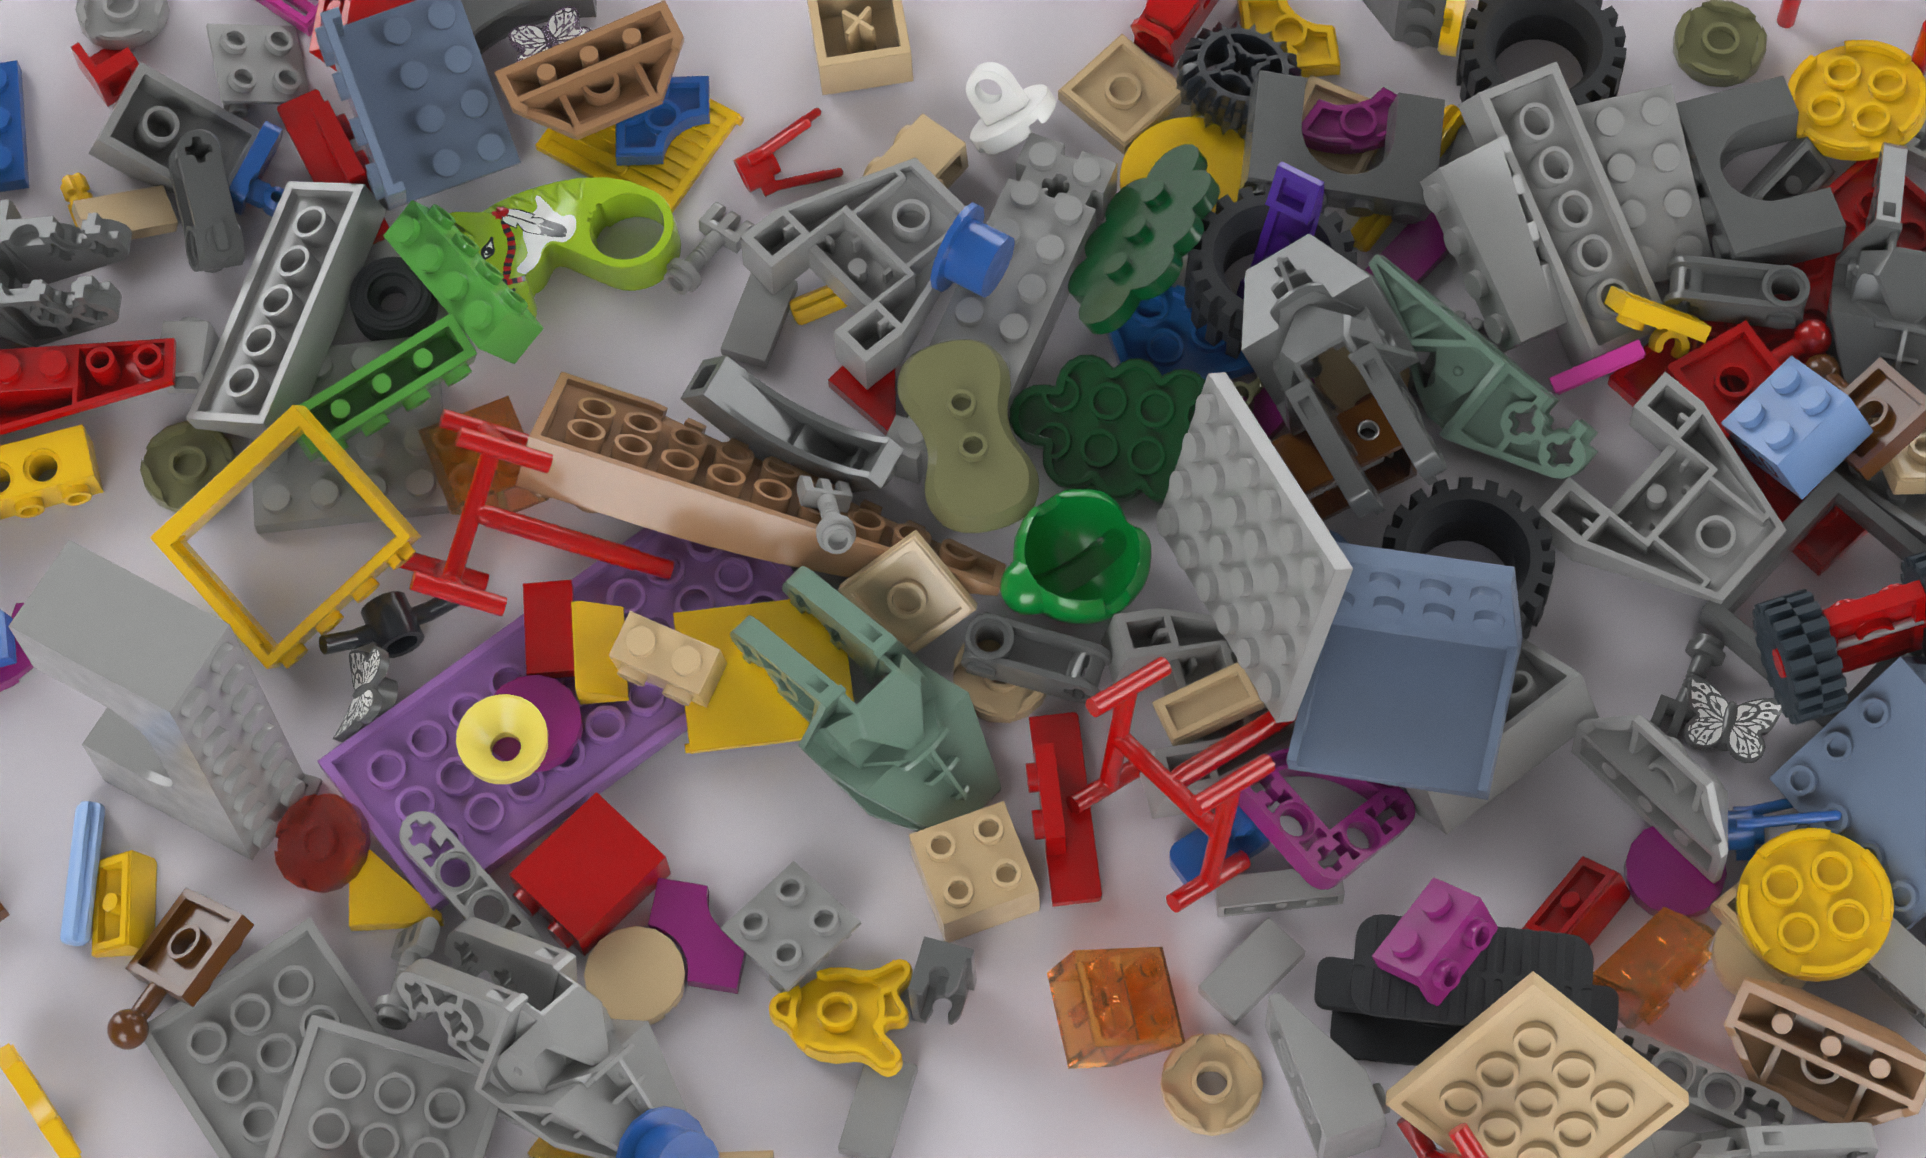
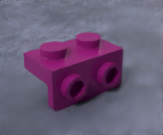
M1433 877L1374 952L1372 958L1380 969L1418 986L1427 1002L1439 1006L1449 992L1458 985L1462 975L1480 952L1489 945L1498 926L1480 897Z

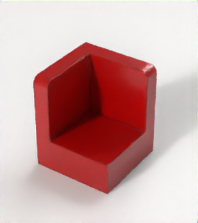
M79 42L72 45L70 48L80 70L107 107L117 102L129 78L139 65L138 60L128 47L123 50H107L104 48L89 57Z

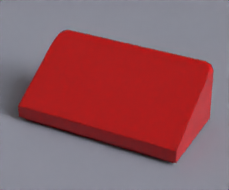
M1582 856L1522 929L1567 933L1579 936L1590 946L1628 901L1630 891L1621 873Z

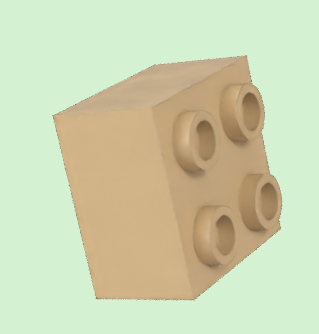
M807 0L822 95L913 81L911 48L902 0Z
M1004 801L909 834L911 856L945 942L950 943L1040 911L1039 889Z

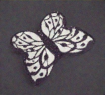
M566 6L558 9L549 17L547 26L540 28L533 24L519 25L510 30L508 38L511 46L519 52L516 57V62L592 30L585 26L580 27V15L576 7Z

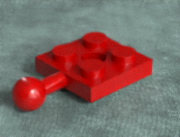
M1808 319L1796 327L1793 339L1769 351L1745 320L1666 366L1665 372L1704 402L1728 441L1732 442L1733 439L1724 429L1721 422L1791 355L1794 358H1798L1801 355L1812 357L1816 354H1824L1831 345L1832 333L1824 322L1817 319ZM1728 375L1737 376L1744 381L1746 389L1738 393L1729 392L1722 387L1720 379Z

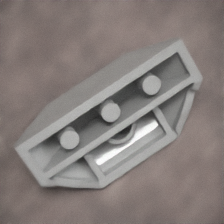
M1642 715L1586 719L1580 722L1576 727L1571 752L1647 823L1654 826L1713 884L1719 881L1728 856V791L1724 788L1718 776L1710 770H1704L1687 754L1685 747L1680 741L1674 737H1668L1655 724Z

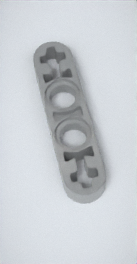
M427 811L414 812L406 817L399 831L400 844L403 850L464 920L471 917L475 918L473 908L478 900L484 897H492L498 900L503 908L502 918L495 925L504 928L510 918L513 917L519 925L511 928V931L544 942L540 933L440 818ZM415 823L422 828L428 824L434 827L435 830L431 834V839L439 849L442 848L445 841L453 847V849L440 854L432 867L424 861V859L432 856L433 853L422 842L413 846L409 841L413 837V831L410 827ZM451 859L462 860L470 870L468 881L460 887L448 886L443 882L440 875L443 864Z
M1625 1027L1616 1029L1614 1035L1631 1046L1642 1057L1645 1058L1647 1052L1654 1054L1655 1056L1650 1063L1656 1068L1662 1063L1672 1062L1683 1069L1685 1081L1679 1086L1685 1089L1689 1095V1106L1685 1110L1729 1129L1762 1126L1760 1125L1761 1116L1749 1109H1746L1743 1119L1735 1116L1745 1094L1752 1097L1747 1106L1748 1108L1757 1112H1763L1766 1106H1769L1776 1110L1774 1118L1780 1121L1781 1124L1773 1122L1770 1126L1792 1124V1106L1781 1094L1633 1029ZM1715 1083L1727 1086L1733 1093L1734 1100L1732 1105L1720 1109L1709 1104L1705 1097L1706 1087Z

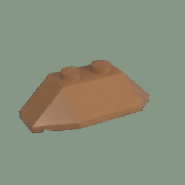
M663 0L499 69L494 73L513 113L570 138L579 140L662 105L684 43V36L666 1Z
M1750 977L1744 978L1723 1025L1732 1040L1739 1060L1750 1081L1781 1094L1788 1100L1791 1106L1828 1123L1868 1122L1874 1126L1903 1116L1905 1118L1919 1114L1926 1099V1054L1895 1031L1803 989Z

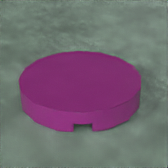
M530 675L517 677L502 685L495 692L494 695L511 694L528 700L539 709L545 719L548 730V749L544 760L533 773L549 771L570 757L573 753V748L577 745L578 739L580 741L583 732V721L580 705L569 688L554 678ZM502 738L495 743L492 753L500 761H510L519 754L521 743L515 738Z
M1654 826L1644 829L1631 843L1624 864V877H1626V883L1634 902L1648 914L1667 921H1682L1683 918H1691L1693 916L1696 918L1707 913L1712 903L1720 897L1727 877L1725 863L1721 879L1713 884L1676 850Z

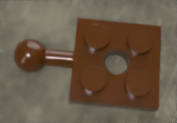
M1816 354L1810 357L1804 364L1847 394L1866 421L1872 415L1882 413L1876 422L1870 424L1874 432L1844 459L1867 481L1926 429V395L1881 357L1851 384L1841 377L1840 364L1831 355Z
M185 888L125 968L135 978L148 984V986L131 1009L120 1010L111 1017L107 1026V1034L110 1041L116 1047L123 1050L135 1049L142 1045L149 1032L147 1019L150 1018L167 994L194 1007L199 999L210 989L213 980L231 956L239 950L243 940L254 927V924L242 913L189 888ZM193 943V945L186 951L188 946Z

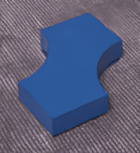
M709 76L672 77L662 105L617 123V166L664 164L667 148L680 133L697 125L710 124Z

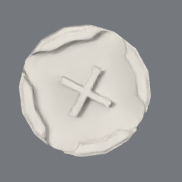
M995 62L979 64L973 69L966 84L967 97L981 117L970 133V140L981 154L985 152L987 155H994L1008 150L1029 137V134L1032 133L1029 126L1037 119L1041 124L1049 119L1055 110L1056 99L1048 87L1043 84L1032 85L1022 89L1012 73L1001 64ZM991 79L997 82L1001 87L1002 93L998 95L985 93L981 89L979 81Z

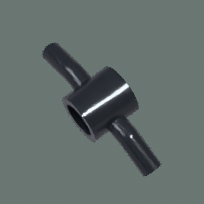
M387 592L373 598L364 605L361 615L365 625L352 630L321 635L319 637V648L322 654L327 655L360 648L374 642L375 646L383 648L389 653V659L400 657L413 651L423 642L425 636L420 625L430 622L460 605L434 597L425 603L411 607L404 592Z

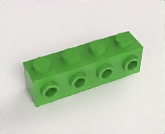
M411 200L383 235L384 238L449 314H453L462 330L480 350L515 364L544 328L527 309L528 303L504 283L503 274L492 264L484 260L478 253L480 248L477 244L458 230L454 225L455 219L446 210L436 204L428 208Z
M450 313L300 405L306 406L346 451L349 448L346 440L361 431L366 437L378 432L391 422L387 417L390 413L402 406L409 412L429 400L432 396L428 390L445 381L446 385L450 387L470 375L472 370L469 365L474 363L477 352L453 314ZM305 434L297 439L298 444L310 462L320 456L324 462H328V459Z

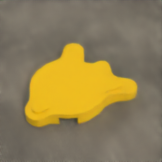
M892 960L884 966L872 970H857L849 967L822 969L816 972L817 978L806 983L801 989L798 984L790 991L778 993L771 999L769 1015L772 1023L786 1031L796 1046L807 1056L820 1062L834 1064L864 1063L885 1077L894 1076L901 1070L903 1065L901 1051L885 1034L889 1030L903 1029L909 1023V1012L900 998L901 994L909 987L913 975V969L906 960Z

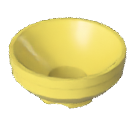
M498 694L482 699L467 710L460 720L457 729L456 745L462 762L474 776L492 784H511L525 779L538 769L548 749V730L541 712L531 702L511 694ZM505 737L515 738L521 743L519 754L510 761H500L492 755L495 743Z

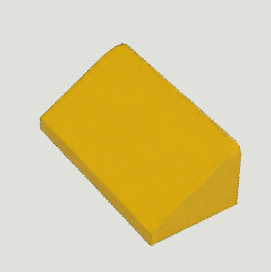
M585 601L571 602L575 689L579 704L628 701V681L617 675L618 669L609 657V653L625 622L624 607Z
M130 850L99 860L93 911L91 956L96 958L133 956L155 929L157 862L154 858Z

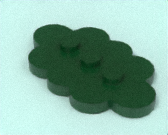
M1184 144L1168 151L1155 163L1147 178L1133 181L1116 193L1107 206L1105 212L1106 221L1094 230L1087 239L1084 247L1087 258L1071 274L1068 282V291L1080 304L1078 311L1079 319L1093 334L1102 335L1115 331L1132 317L1141 300L1157 297L1167 291L1180 276L1183 267L1182 257L1191 251L1201 239L1204 231L1201 219L1217 203L1220 188L1214 178L1207 172V159L1193 144Z
M1093 354L1079 355L1070 359L1061 368L1055 386L1041 384L1023 389L1014 398L1011 405L1010 423L1014 433L1025 444L1043 449L1044 469L1047 476L1058 487L1066 490L1086 489L1095 485L1098 491L1108 494L1117 502L1129 501L1143 492L1152 502L1163 506L1169 488L1171 473L1175 471L1182 450L1183 438L1188 433L1196 410L1197 397L1201 394L1206 380L1200 374L1188 369L1173 370L1161 375L1151 362L1141 358L1128 359L1113 368L1104 358Z

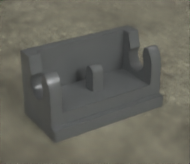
M924 936L908 988L912 1020L926 1024L933 1013L934 1002L942 998H946L952 1003V1009L948 1012V1023L953 1025L959 1020L969 990L974 991L977 983L974 949Z

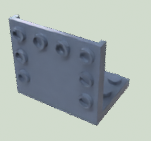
M415 0L344 26L338 7L320 13L322 26L315 28L317 43L326 67L335 65L337 72L333 73L332 77L341 101L348 100L354 118L349 119V123L358 147L365 145L371 163L365 166L376 201L384 198L388 209L392 210L409 204L411 200L417 201L521 163L461 0Z
M1336 542L1353 567V570L1297 713L1286 760L1288 769L1488 800L1523 640L1515 567Z
M1926 656L1899 657L1850 702L1846 709L1837 714L1772 774L1769 779L1799 813L1834 810L1842 813L1840 820L1809 825L1812 828L1828 829L1832 833L1844 836L1859 844L1865 850L1868 849L1878 859L1889 878L1893 891V918L1907 930H1910L1926 915Z

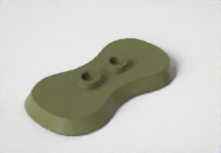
M972 339L944 341L915 352L901 367L897 389L904 410L921 431L927 447L928 465L925 479V497L930 511L943 526L953 531L983 533L1010 526L1024 518L1036 504L1039 494V477L1032 460L1018 444L1010 428L1008 401L1011 381L1008 366L1002 356L992 346Z

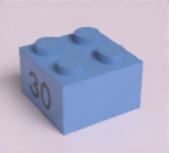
M1792 355L1721 422L1724 429L1747 459L1801 499L1807 496L1874 432L1847 394Z

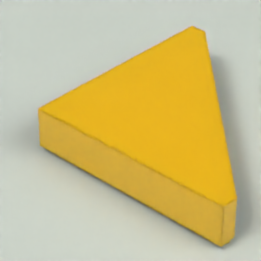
M350 838L349 928L351 931L409 928L411 925L427 917L435 918L440 926H444V918L440 911L437 909L433 911L411 885L358 838Z

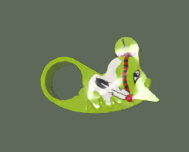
M608 177L562 180L514 194L495 203L483 212L449 213L455 219L454 225L458 230L473 240L480 248L478 253L484 260L492 264L503 274L504 283L528 303L527 309L535 318L537 316V305L534 297L545 288L553 271L558 267H566L616 289L636 291L652 287L664 280L668 263L673 258H679L681 253L680 235L670 206L665 199L649 188L626 180ZM644 217L652 219L664 227L658 243L642 256L633 259H615L604 255L598 250L597 238L606 226L612 227L624 219Z

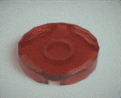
M327 793L304 796L288 808L277 826L275 837L278 838V851L274 850L275 862L284 878L300 889L322 894L339 890L356 878L367 861L371 844L369 823L358 806L340 795Z

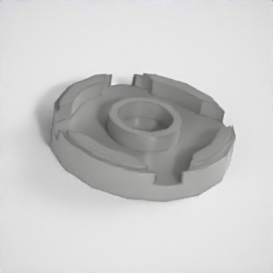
M77 0L75 10L82 33L93 44L107 50H123L127 47L132 49L143 46L157 37L167 24L170 9L167 0Z

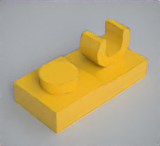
M1611 286L1604 302L1605 305L1618 313L1616 321L1638 331H1643L1645 324L1657 328L1651 334L1648 342L1649 347L1655 352L1660 353L1664 343L1668 339L1674 338L1675 345L1670 355L1676 359L1688 354L1690 343L1687 337L1705 343L1712 328L1694 315Z

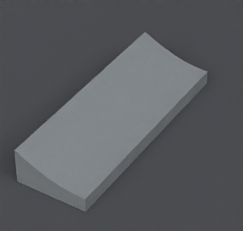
M1557 61L1479 92L1458 105L1476 148L1506 134L1508 136L1512 151L1506 153L1505 157L1511 175L1520 173L1526 191L1518 195L1525 218L1529 221L1535 220L1540 238L1538 239L1537 256L1539 261L1549 263L1568 321L1556 328V331L1572 368L1653 333L1657 328L1646 324L1643 331H1638L1617 322L1616 317L1618 313L1604 304L1611 286L1661 304L1662 301Z
M287 182L187 414V421L195 429L225 432L256 439L292 405H300L308 400L348 305L352 282L363 269L386 214V209L378 200L376 201L375 196L365 184Z

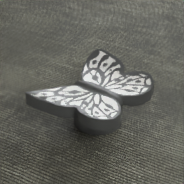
M375 646L372 647L370 653L361 650H353L349 653L352 683L355 691L347 713L333 737L334 740L345 741L355 734L363 724L368 725L376 716L380 717L394 707L398 695V683L396 680L385 677L390 659L389 653L383 648Z
M1692 675L1687 686V707L1693 718L1686 724L1683 736L1686 743L1693 749L1708 750L1714 748L1720 751H1729L1733 758L1742 763H1755L1762 758L1766 748L1762 735L1768 734L1775 726L1782 713L1781 704L1778 705L1775 698H1762L1737 705L1734 701L1728 702L1720 691L1708 681L1697 675Z

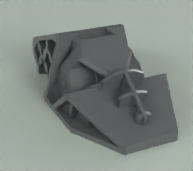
M1883 142L1873 177L1872 187H1875L1865 230L1835 260L1825 322L1832 333V342L1826 354L1833 356L1839 362L1841 377L1849 384L1881 357L1926 395V252L1896 247L1903 225L1900 221L1908 147ZM1876 413L1871 418L1881 417L1882 413Z
M0 199V336L25 347H38L117 322L122 295L110 281L98 282L94 276L77 277V281H72L70 292L56 290L48 284L125 260L130 251L131 229L119 221L103 219L97 212L88 213L87 219L82 220L81 229L74 225L60 223L54 216L22 218L10 199ZM22 284H30L28 288H22Z
M1307 234L1246 270L1241 351L1275 403L1289 432L1293 434L1305 427L1354 513L1359 518L1372 511L1378 515L1386 511L1383 506L1384 502L1377 489L1363 472L1356 458L1358 453L1353 444L1348 440L1337 419L1338 415L1335 412V404L1310 379L1318 377L1322 372V364L1319 361L1318 355L1332 347L1336 351L1345 347L1350 352L1348 355L1349 359L1359 369L1410 460L1429 486L1438 481L1436 475L1445 471L1447 465L1442 452L1437 448L1425 429L1422 421L1423 417L1399 372L1417 363L1420 359L1377 279L1316 237Z

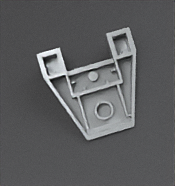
M915 157L777 208L740 236L743 265L773 295L777 294L810 268L855 313L854 316L834 330L836 359L868 390L904 361L941 292L931 287L932 266L948 229L958 214L965 208V205Z
M1664 372L1633 406L1629 424L1636 432L1658 448L1661 454L1610 509L1572 478L1568 477L1538 510L1541 514L1538 530L1548 526L1552 536L1551 544L1572 561L1722 604L1784 536L1787 530L1704 402L1668 373Z
M1167 608L1114 614L1101 639L1102 646L1112 653V660L1108 667L1113 684L1159 657L1166 658L1171 665L1172 672L1161 680L1165 696L1238 662L1227 640L1218 631L1213 617L1206 614ZM1265 705L1264 709L1189 744L1154 749L1151 754L1171 772L1176 766L1263 715L1269 709ZM1295 722L1189 785L1187 788L1196 795L1260 755L1288 749ZM1140 772L1152 819L1184 814Z

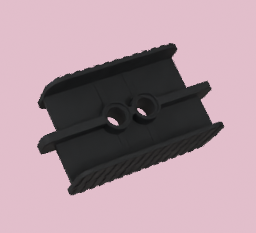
M1379 914L1367 918L1357 930L1354 959L1325 957L1320 960L1317 966L1315 1003L1321 1009L1332 1011L1330 1038L1355 1060L1418 1066L1532 971L1613 1034H1615L1618 1026V993L1608 986L1592 985L1593 952L1582 938L1567 933L1498 927L1489 945L1480 952L1462 975L1458 985L1449 992L1439 1006L1427 1002L1418 986L1380 969L1372 958L1374 952L1403 916Z

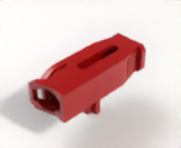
M1147 0L1146 7L1140 17L1134 19L1130 25L1134 34V44L1149 56L1173 68L1184 53L1186 44L1191 38H1194L1219 0Z

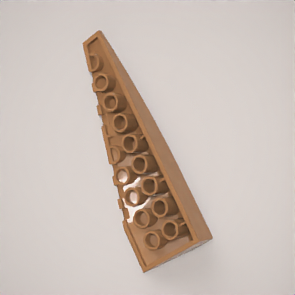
M561 372L528 437L527 447L553 454L552 464L548 473L524 466L520 467L516 486L529 490L530 493L540 498H554L576 505L578 509L587 513H601L705 546L796 568L805 566L812 571L848 578L914 530H917L969 594L998 596L1002 575L1006 568L1005 563L950 538L939 543L932 539L930 533L925 530V526L912 520H908L905 524H898L881 516L883 507L866 499L861 502L860 506L851 502L848 513L840 512L841 515L847 516L853 522L856 530V539L850 549L841 554H832L825 551L819 546L816 538V527L822 520L819 509L801 506L797 494V482L800 475L810 476L814 487H816L819 477L773 456L765 458L764 461L755 458L754 453L749 449V445L734 438H731L728 442L714 439L705 434L706 425L691 418H688L684 424L666 416L667 407L649 399ZM831 483L832 489L834 490L835 485Z

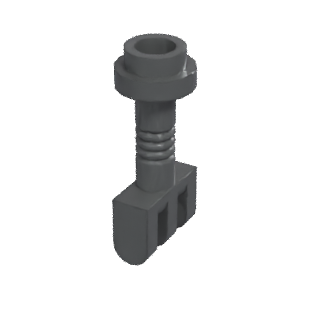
M1697 633L1695 640L1688 641L1685 652L1692 660L1676 700L1663 694L1659 698L1650 722L1660 728L1664 720V714L1673 717L1667 732L1669 737L1677 738L1683 721L1688 723L1693 718L1687 707V686L1691 676L1697 675L1706 679L1711 666H1721L1726 657V654L1723 652L1725 644L1712 635Z

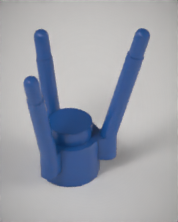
M1786 798L1752 806H1733V810H1728V851L1735 850L1736 861H1750L1757 852L1754 849L1755 845H1764L1765 843L1764 828L1837 821L1841 819L1842 813L1834 810L1763 817L1764 814L1794 808Z

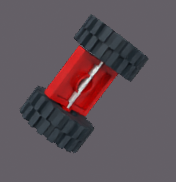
M1926 551L1903 559L1904 562H1901L1900 567L1903 574H1900L1902 584H1890L1875 594L1855 600L1851 598L1842 599L1832 604L1829 608L1822 610L1818 601H1814L1813 594L1810 591L1807 592V589H1803L1754 605L1755 608L1752 611V615L1755 620L1752 621L1753 629L1757 634L1755 637L1756 645L1761 652L1760 660L1762 666L1766 669L1768 675L1766 678L1769 686L1773 687L1774 698L1778 705L1781 704L1782 713L1786 718H1789V722L1792 725L1801 724L1846 709L1848 694L1844 688L1847 687V683L1843 673L1922 649L1924 656H1926Z

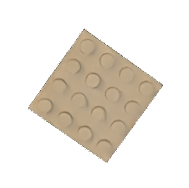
M1532 971L1386 1091V1105L1447 1152L1460 1155L1461 1153L1448 1133L1459 1124L1467 1123L1489 1158H1622L1689 1106V1095L1685 1089Z

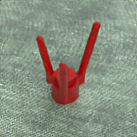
M814 108L760 147L733 160L745 187L750 193L760 188L763 195L767 197L779 190L841 177L844 174L842 168H835L775 180L774 176L781 172V168L773 153L810 128L811 122L821 115L820 108Z

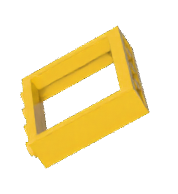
M292 405L150 538L222 620L230 624L233 632L266 669L278 668L282 664L288 669L308 652L307 647L304 645L317 632L320 635H326L344 619L340 611L353 599L357 603L362 602L380 586L376 578L389 566L396 570L406 563L416 552L412 545L422 536L306 406ZM305 434L394 533L395 537L278 644L187 541L301 435Z

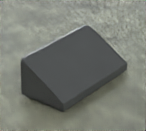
M1808 137L1789 141L1740 193L1750 198L1764 201L1786 199L1819 190L1832 177L1835 171Z

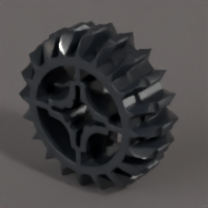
M1237 20L1230 29L1220 22L1217 23L1212 31L1202 28L1197 38H1191L1186 44L1184 53L1180 56L1177 65L1176 89L1181 91V104L1191 105V117H1205V128L1216 124L1221 127L1222 135L1229 129L1236 130L1242 139L1246 134L1250 90L1259 71L1302 77V69L1297 67V55L1287 53V41L1274 42L1272 31L1266 34L1257 32L1255 23L1249 29L1241 28ZM1216 65L1214 70H1206L1209 67Z

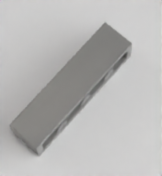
M1325 865L1321 867L1325 869L1329 866L1332 867V865ZM1295 869L1237 875L1214 890L1218 917L1343 904L1345 895L1343 881L1329 890H1320L1307 883Z

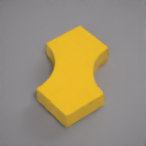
M1237 0L1241 28L1249 29L1255 23L1257 32L1261 34L1272 31L1274 42L1287 41V53L1297 55V67L1302 69V77L1309 78L1310 75L1315 77L1340 75L1341 64L1336 31L1333 25L1315 24L1305 20L1292 10L1287 0Z
M9 1043L1 1047L0 1067L17 1091L39 1129L59 1158H81L80 1153L82 1152L72 1133L13 1044L10 1045Z

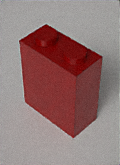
M595 792L509 873L515 889V892L512 894L515 902L529 916L533 917L538 912L548 921L550 925L546 929L561 947L568 950L573 945L585 957L601 939L607 936L656 889L658 878L666 879L671 872L666 856L600 794Z

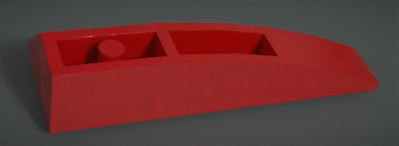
M175 338L0 349V435L175 385Z

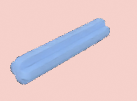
M82 801L75 810L60 934L61 942L67 945L84 946L91 937L105 817V807L97 802Z

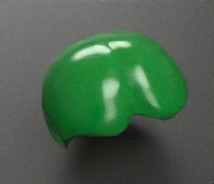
M1092 489L1064 490L1037 507L1034 506L1024 517L1014 539L1013 561L1002 575L1000 583L1001 596L1005 604L1012 611L1022 615L1043 614L1053 620L1069 624H1094L1102 622L1127 608L1144 588L1151 568L1152 551L1150 539L1141 528L1127 522L1121 506L1108 494Z

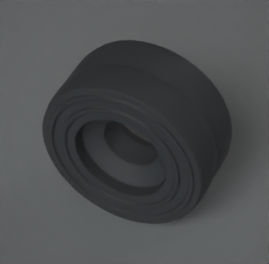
M385 257L369 263L356 275L350 288L349 302L355 322L363 335L371 341L412 337L435 323L438 313V300L401 257ZM391 293H401L407 297L405 305L397 311H387L381 307L382 300Z

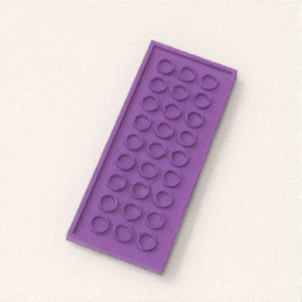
M644 527L622 544L674 561V569L669 580L599 560L572 579L574 602L585 601L624 607L625 620L629 612L632 611L675 630L673 613L790 599L782 591V585L794 571L787 565L705 546ZM522 614L318 760V763L326 776L414 889L423 897L433 911L435 909L440 911L449 902L405 853L400 844L399 831L402 822L407 816L418 811H427L436 815L489 875L573 814L595 792L598 794L602 793L687 731L684 705L665 697L662 694L663 689L646 682L644 687L628 681V701L580 705L583 732L580 741L578 739L577 745L573 748V753L562 764L549 771L532 773L525 779L511 784H492L477 778L465 767L458 754L456 745L457 729L460 720L475 703L486 697L493 696L502 685L515 678L527 676L524 614ZM575 677L554 678L569 688L579 703L575 689ZM415 823L410 827L413 831V837L409 840L410 843L416 846L422 842L433 853L430 858L424 859L430 867L433 866L440 854L453 849L447 841L444 842L441 849L435 845L431 839V834L435 829L431 824L422 828ZM451 859L443 864L440 875L443 882L448 886L460 887L468 881L470 870L462 860Z

